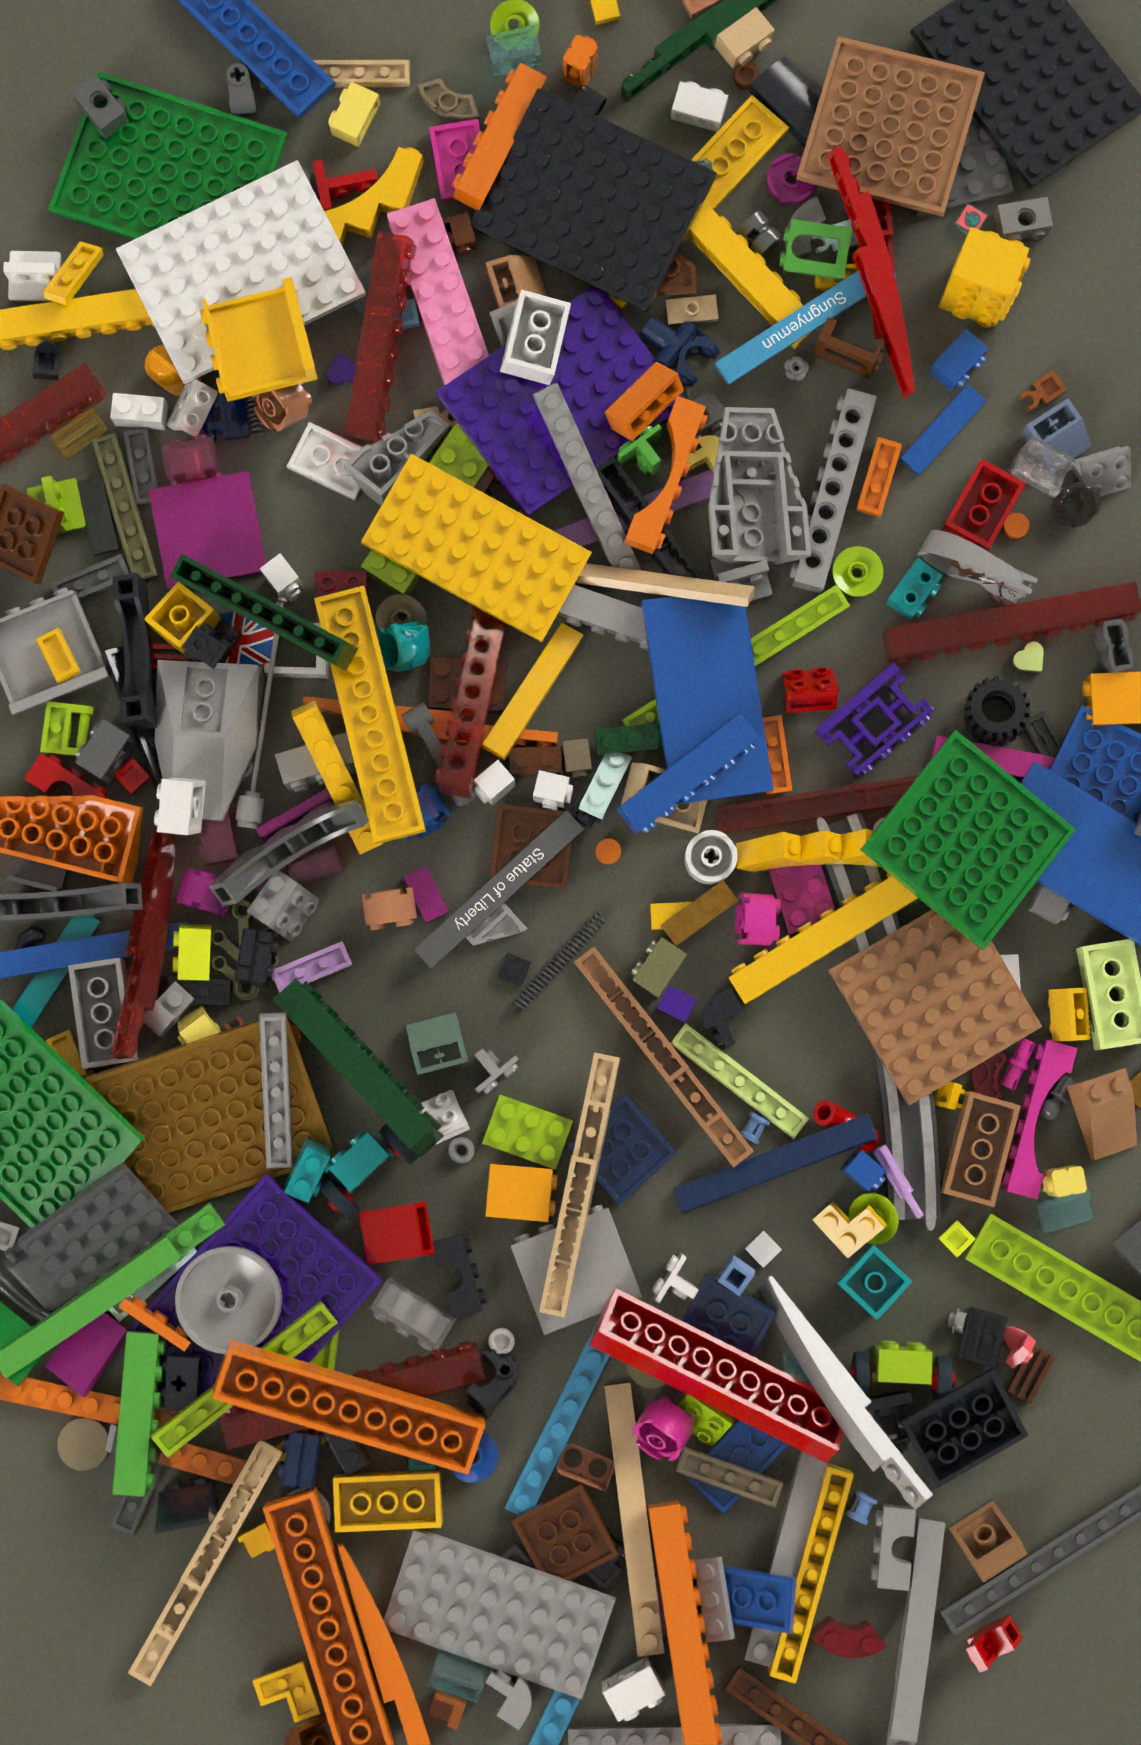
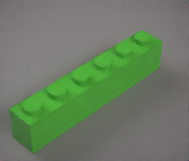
M131 1330L126 1335L113 1482L114 1495L145 1497L149 1494V1490L154 1488L155 1474H151L152 1463L156 1462L157 1447L153 1446L154 1441L151 1438V1434L159 1429V1420H156V1409H160L162 1400L161 1393H158L159 1382L163 1381L164 1377L163 1366H160L161 1355H165L166 1339H163L156 1332Z

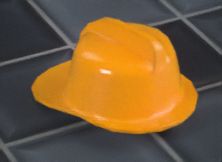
M159 345L154 347L145 359L147 375L167 392L180 396L185 385L165 346Z

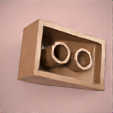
M1126 1068L1110 1071L1067 1086L1091 1161L1137 1146L1134 1092Z

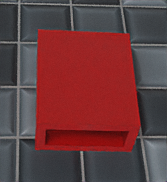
M426 1201L359 1213V1227L363 1234V1252L367 1258V1265L421 1257L435 1253Z

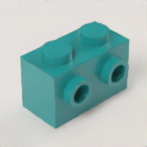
M917 558L885 604L909 621H911L914 615L919 618L928 606L924 603L929 595L934 597L941 588L942 584L939 583V580L943 575Z
M306 1137L293 1164V1168H291L284 1183V1193L307 1203L311 1196L316 1197L322 1184L319 1181L322 1173H328L332 1164L330 1147Z

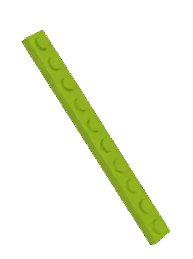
M834 585L750 638L754 665L756 666L850 607L838 585ZM656 698L622 719L621 721L624 726L659 723Z

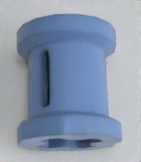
M750 1111L748 1114L750 1118L743 1130H739V1133L743 1138L758 1145L760 1142L758 1139L765 1126H769L771 1122Z
M856 1490L855 1494L857 1497L851 1509L847 1510L846 1515L859 1523L867 1525V1517L872 1506L876 1505L878 1500L862 1491Z

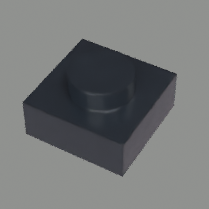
M507 952L498 977L522 987L531 962Z

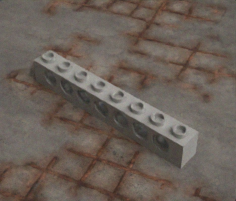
M847 388L845 396L840 395L836 407V410L840 411L838 420L833 419L829 434L834 435L832 443L826 444L823 458H827L825 468L820 466L816 479L817 482H821L818 491H813L809 504L814 506L812 515H808L811 545L810 557L815 558L819 566L816 568L807 566L805 562L807 558L799 559L798 564L793 563L790 578H794L792 584L794 587L822 594L876 402L877 396ZM853 414L858 418V422L849 423L845 416ZM839 439H849L851 441L852 446H841L839 443ZM834 462H841L845 466V470L836 471L832 464ZM827 486H835L838 489V494L829 495L825 488ZM823 509L828 510L832 518L828 520L822 519L819 511ZM816 533L822 534L825 542L822 544L814 542L812 535Z

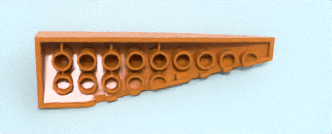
M93 795L1 796L0 853L119 883H132L138 862L143 808ZM46 844L50 848V855L45 849Z

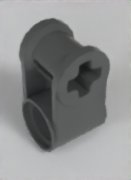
M238 63L231 65L226 72L232 115L240 116L257 113L255 94L247 68ZM242 76L241 81L236 82L237 77Z

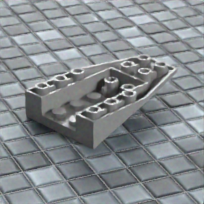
M158 660L155 745L162 778L176 777L206 781L202 820L223 821L257 749L265 674L259 665L217 663L215 669H212L203 662Z

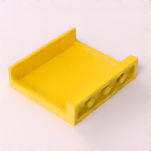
M292 277L282 279L284 287L212 305H208L206 298L202 299L204 309L200 310L203 325L208 324L209 332H205L208 347H213L215 353L210 355L214 371L219 370L220 377L216 378L220 394L225 393L228 402L318 379Z

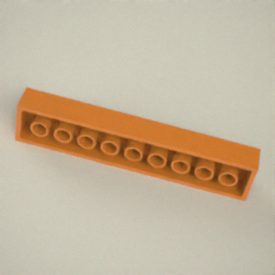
M231 1339L229 1340L212 1393V1399L464 1474H469L485 1428V1421L481 1414Z
M317 1486L313 1489H306L266 1502L263 1511L335 1745H395L394 1734Z
M678 1500L648 1504V1515L684 1745L723 1744L719 1723H714V1717L718 1716L717 1702L714 1695L710 1696L709 1689L714 1688L712 1672L710 1668L705 1666V1661H710L706 1640H701V1634L705 1633V1625L702 1613L697 1614L696 1606H701L699 1589L697 1586L693 1587L692 1579L697 1578L695 1562L693 1559L689 1560L688 1551H693L691 1536L689 1532L685 1533L683 1524H688L685 1505L681 1506Z

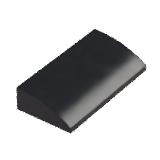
M784 56L750 83L749 93L789 127L788 131L805 147L821 92Z

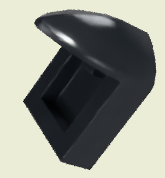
M48 339L43 340L36 346L32 372L33 379L59 381L61 352L56 344Z

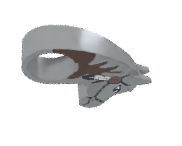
M930 530L918 552L919 558L933 569L954 578L976 582L992 593V597L996 601L1009 607H1015L1019 598L1025 599L1027 594H1031L1033 591L1031 589L1032 584H1036L1039 580L1013 568L1008 563H1005V561L974 543L940 530Z

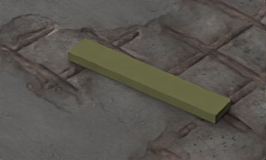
M114 432L91 439L130 574L138 573L145 581L157 578L159 576L140 511L136 504L118 436Z

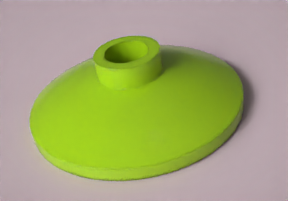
M506 0L496 7L490 19V30L494 40L499 46L510 51H520L529 47L537 38L540 29V21L536 10L524 0ZM512 19L518 20V25L515 28L509 25Z
M854 546L845 549L837 556L833 564L832 574L835 584L838 585L842 592L854 597H863L871 594L879 587L883 579L884 570L883 564L875 552L866 547ZM859 570L861 577H854L852 571Z
M877 1193L863 1194L852 1203L849 1210V1219H853L870 1205L887 1225L867 1243L874 1245L883 1244L889 1241L897 1232L899 1225L898 1213L894 1205L886 1197Z

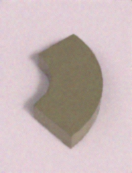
M442 78L417 85L424 102L441 117L456 122L480 120L472 94L462 95L451 91L445 86Z

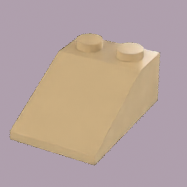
M632 763L621 805L663 773L665 769L644 763ZM707 800L674 805L677 808L666 818L660 815L654 822L699 833Z

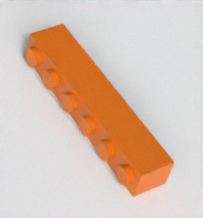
M521 62L516 71L510 70L505 81L509 85L506 91L500 90L494 102L498 107L495 112L489 111L484 122L487 125L485 132L479 131L473 145L477 146L474 153L468 152L463 162V166L466 167L464 173L458 172L452 184V187L456 188L452 196L453 198L475 210H480L514 143L513 136L537 88L542 89L547 76Z

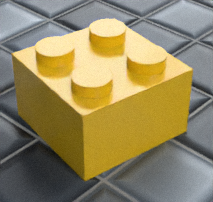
M179 581L144 618L156 634L185 657L187 656L184 654L185 649L182 646L195 626L206 623L215 628L221 619L211 606Z

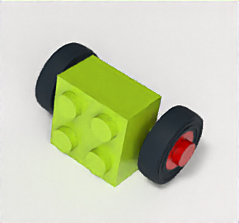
M881 1340L880 1345H873L872 1368L870 1367L869 1353L860 1351L854 1352L852 1365L848 1368V1373L867 1397L870 1385L875 1380L878 1382L931 1384L934 1401L951 1392L952 1388H955V1372H953L951 1358L942 1355L935 1356L932 1370L933 1352L920 1342H906V1346H899L896 1341Z

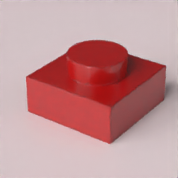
M134 758L114 774L132 795L151 779Z

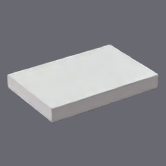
M309 422L287 464V469L356 501L361 488L345 470L344 465L362 447Z

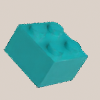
M869 1244L835 1282L868 1314L878 1320L913 1281L875 1245Z

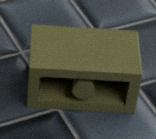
M662 937L658 942L656 940L652 941L646 950V953L649 954L644 963L639 961L631 972L635 976L632 982L656 998L660 996L687 956L685 952Z

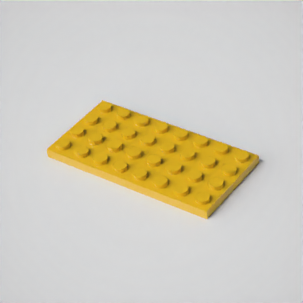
M413 454L408 458L361 541V544L540 642H543L592 553Z

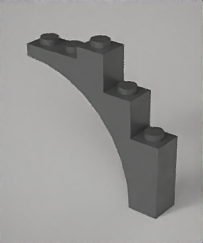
M356 800L332 805L329 802L315 806L297 824L281 828L264 845L248 849L209 885V888L223 907L237 904L254 888L293 860L339 835L363 827L369 820L364 814L363 808Z
M118 883L54 892L0 894L1 924H23L40 920H66L77 917H104L143 909L141 883Z

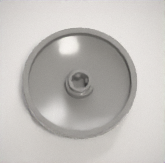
M224 1246L201 1254L187 1266L177 1285L175 1306L182 1328L195 1343L209 1351L225 1354L230 1339L255 1347L271 1333L280 1316L282 1292L277 1275L261 1256L245 1248Z

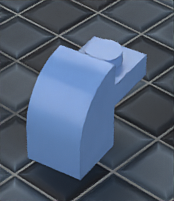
M731 1255L721 1266L719 1273L714 1279L740 1296L754 1277L755 1269L735 1255Z

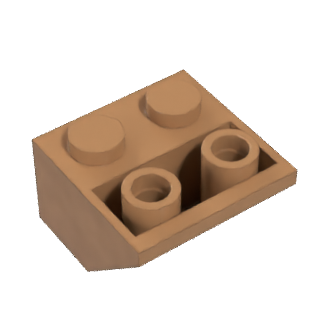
M508 255L486 262V273L498 309L517 301L521 289L547 296L534 258L530 256Z

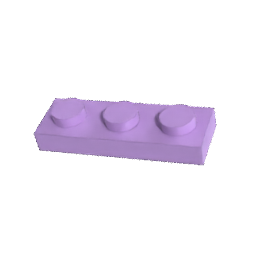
M341 941L276 968L274 981L280 993L295 978L302 984L305 981L310 984L351 967L353 964L344 942Z

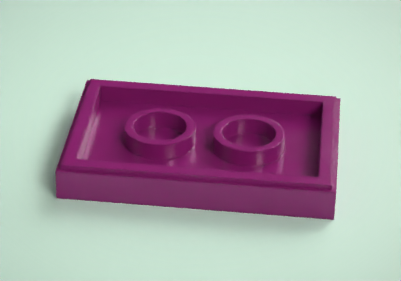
M106 1311L62 1341L45 1367L80 1396L86 1397L125 1341L127 1332L130 1330Z

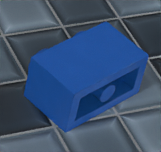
M965 329L932 364L929 373L952 392L956 386L961 388L969 380L970 376L968 373L973 368L978 370L987 360L985 354L988 347L969 330Z
M855 1150L840 1168L845 1175L863 1190H876L885 1180L882 1175L886 1170L863 1150Z

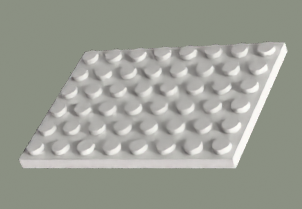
M298 160L116 248L184 385L214 370L210 355L215 354L213 347H208L205 332H209L208 324L203 325L200 310L204 309L202 302L204 298H206L208 305L284 287L282 279L292 277L304 325H307L366 296V292Z

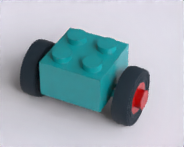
M387 1124L379 1132L386 1140L387 1146L390 1149H387L372 1132H367L366 1134L360 1132L350 1142L352 1147L347 1152L341 1150L331 1159L333 1165L329 1169L344 1184L346 1189L343 1186H339L331 1178L327 1179L320 1187L328 1199L327 1204L336 1213L340 1212L350 1221L361 1212L354 1202L353 1191L391 1156L393 1157L394 1154L402 1157L409 1164L414 1163L419 1158Z

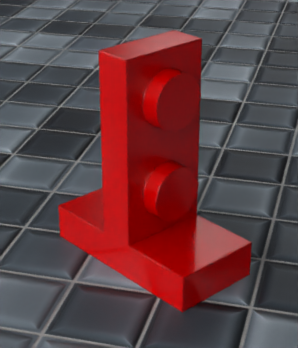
M323 160L312 161L320 202L324 211L333 209L330 197L345 198L350 193H365L378 181L376 169L326 178Z

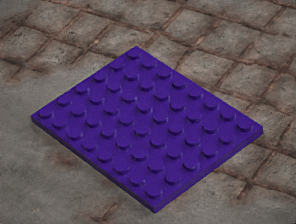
M591 287L568 302L571 303L555 375L550 385L558 383L594 466L597 468L611 457L617 456L620 452L619 448L630 441V439L611 429L604 412L656 361L606 293ZM504 345L437 390L436 395L524 514L529 517L571 488L573 483L532 395L550 385L500 372L506 347ZM675 400L648 426L654 428L656 425L666 422ZM638 435V436L632 441V443H633L634 441H636L637 439H639L640 436Z
M266 1174L225 1219V1225L209 1237L147 1309L153 1313L156 1310L163 1313L169 1318L168 1323L174 1327L181 1326L176 1312L175 1295L179 1279L187 1266L195 1258L214 1248L224 1246L245 1248L261 1256L272 1267L277 1275L282 1292V1307L277 1324L271 1333L255 1347H263L319 1301H322L338 1323L294 1357V1359L310 1363L383 1279L293 1196L284 1193V1188L270 1175ZM137 1319L128 1328L130 1331L155 1332ZM166 1339L165 1355H161V1363L163 1364L164 1359H167V1356L173 1351L205 1353L203 1393L215 1384L225 1354L204 1349L194 1341L188 1350L183 1351ZM234 1405L220 1417L243 1437L263 1414Z

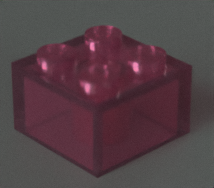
M198 435L193 437V440L185 442L182 440H171L167 442V445L161 446L166 476L172 485L223 476L219 449L212 436Z

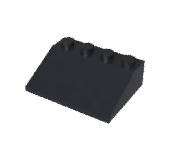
M993 1368L900 1420L918 1459L936 1488L1029 1436Z

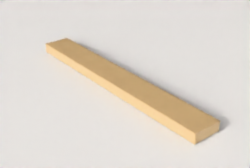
M586 563L576 581L579 584L744 607L749 605L754 595V586L589 563Z

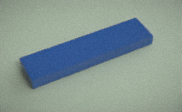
M967 384L901 457L900 461L916 475L920 476L986 403V400Z

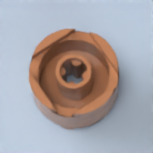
M301 384L252 396V399L256 398L257 406L254 409L259 420L268 429L275 428L277 429L276 431H281L304 420L308 415L309 406L312 404L310 394L304 391Z
M413 887L406 888L407 893H404L403 888L377 891L371 894V898L368 897V893L361 894L365 923L370 925V930L384 929L388 927V923L396 922V927L414 923L413 919L417 918Z

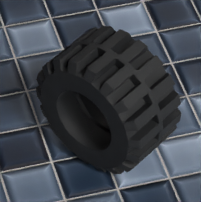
M994 676L993 680L985 678L981 684L977 683L968 694L964 707L965 725L967 729H971L970 734L973 737L977 735L982 743L986 740L989 741V745L995 746V743L999 742L1001 746L1005 745L1008 740L1012 742L1016 740L1018 735L1022 734L1028 722L1031 709L1029 708L1030 699L1026 698L1027 692L1024 688L1022 690L1019 689L1020 684L1018 682L1010 683V678L1005 677L1004 680H999V676ZM993 699L1002 700L1011 708L1012 716L1009 720L1002 723L992 722L984 716L982 712L983 704Z

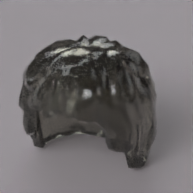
M1084 483L1067 484L1060 488L1052 497L1051 510L1053 511V518L1059 524H1064L1067 527L1075 528L1087 525L1100 511L1101 499L1099 493H1096L1094 488Z

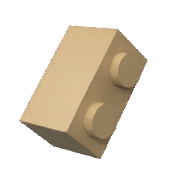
M756 7L719 33L715 48L731 68L734 69L739 64L743 66L752 59L753 54L759 50L763 52L772 44L775 29Z

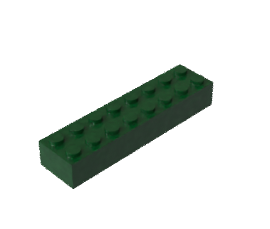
M295 978L273 1001L283 1012H286V1015L402 1142L419 1157L425 1155L444 1136L439 1131L442 1125L427 1111L422 1112L425 1107L415 1096L413 1097L410 1092L404 1093L407 1090L406 1086L392 1073L387 1074L391 1070L374 1054L370 1056L373 1051L358 1036L353 1038L356 1032L322 999L321 994L307 981L302 984Z

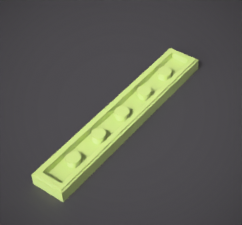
M685 1023L670 1043L792 1139L797 1136L809 1120L806 1115L687 1023Z

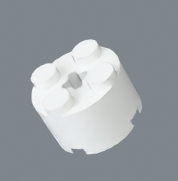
M716 830L704 831L696 835L688 844L684 855L685 867L689 875L696 881L708 885L718 884L722 880H726L734 870L738 858L737 849L726 834ZM709 852H713V856L718 859L714 860L712 864L708 863V859L704 858Z

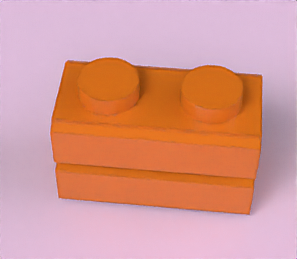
M575 35L570 48L567 49L563 57V79L579 89L584 85H588L590 77L593 76L597 69L598 46L591 37Z

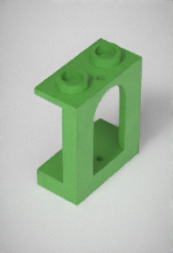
M792 219L791 227H785L783 241L788 242L786 252L781 251L779 263L780 267H784L783 275H787V272L832 278L833 282L836 283L843 281L852 228ZM800 235L840 240L836 264L797 258L791 249L793 240Z

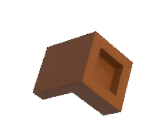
M437 1688L429 1715L448 1721L447 1727L457 1730L467 1698Z

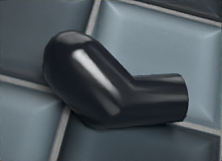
M31 926L19 934L14 950L28 948L35 941L42 942L45 938V931L38 929L37 926Z

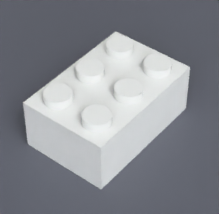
M521 289L516 301L500 372L550 385L555 375L571 303Z

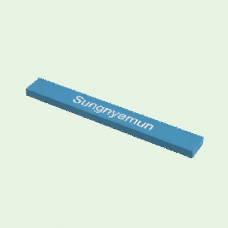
M858 271L715 362L714 365L726 384L729 386L825 324L827 317L833 319L867 297Z

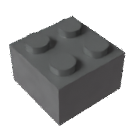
M103 719L101 723H96L90 732L92 737L87 745L83 744L76 754L78 759L75 763L111 786L116 778L114 774L124 766L137 746V742L129 734Z

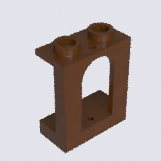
M827 317L813 355L866 378H869L871 371L877 372L885 350L881 349L884 340H880L875 354L833 337L832 334L837 321ZM827 348H828V349H831V350H833V351H835V352H838V353H840V354H842V355H845V356L850 357V358H852V359H854V360H857V361L863 363L864 365H866V367L863 366V365H861V364H858V363H856V362H853V361H851V360H849V359H846V358H844V357H842V356H839V355H837V354H834V353H832V352H830V351H827L826 349H827Z

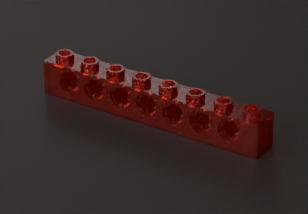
M474 605L470 619L474 621L473 629L468 628L466 643L469 644L468 651H463L461 666H464L463 674H458L456 680V689H459L458 698L453 697L450 712L454 713L453 721L448 720L445 735L449 736L448 744H443L440 759L444 760L443 767L437 768L435 783H439V793L470 798L507 627V623ZM484 625H490L493 628L485 630L481 627ZM486 648L488 651L481 653L477 649ZM479 670L483 672V674L475 676L472 674V672ZM471 693L478 695L475 699H470L466 696ZM466 716L473 718L471 722H464L461 719ZM459 740H466L468 744L465 746H460L456 744V742ZM459 763L463 765V768L456 770L451 765Z

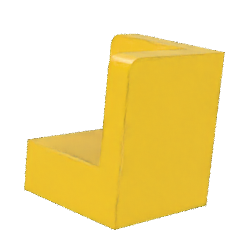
M266 1520L237 1537L239 1542L243 1541L252 1558L275 1548Z

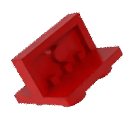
M817 667L814 670L804 671L792 669L789 672L782 673L786 714L837 709L839 688L832 668Z

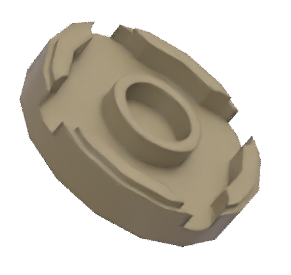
M79 1417L68 1422L61 1430L57 1439V1450L61 1460L68 1467L78 1471H88L99 1466L109 1453L105 1450L109 1432H107L100 1421Z

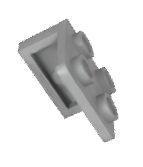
M278 870L269 878L247 912L287 940L292 941L300 934L302 926L309 916L315 912L319 898Z

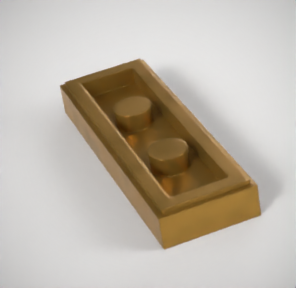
M722 880L663 923L661 928L672 943L678 946L738 902V899L724 880Z

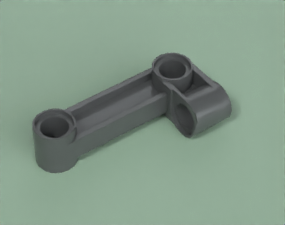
M422 702L402 714L401 716L412 735L420 734L442 772L437 778L447 795H450L457 806H463L471 802L475 798L476 792L460 764L458 763L453 766L430 726L435 720L425 703Z

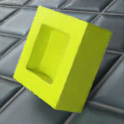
M955 1220L938 1237L955 1257H958L975 1240L958 1220Z

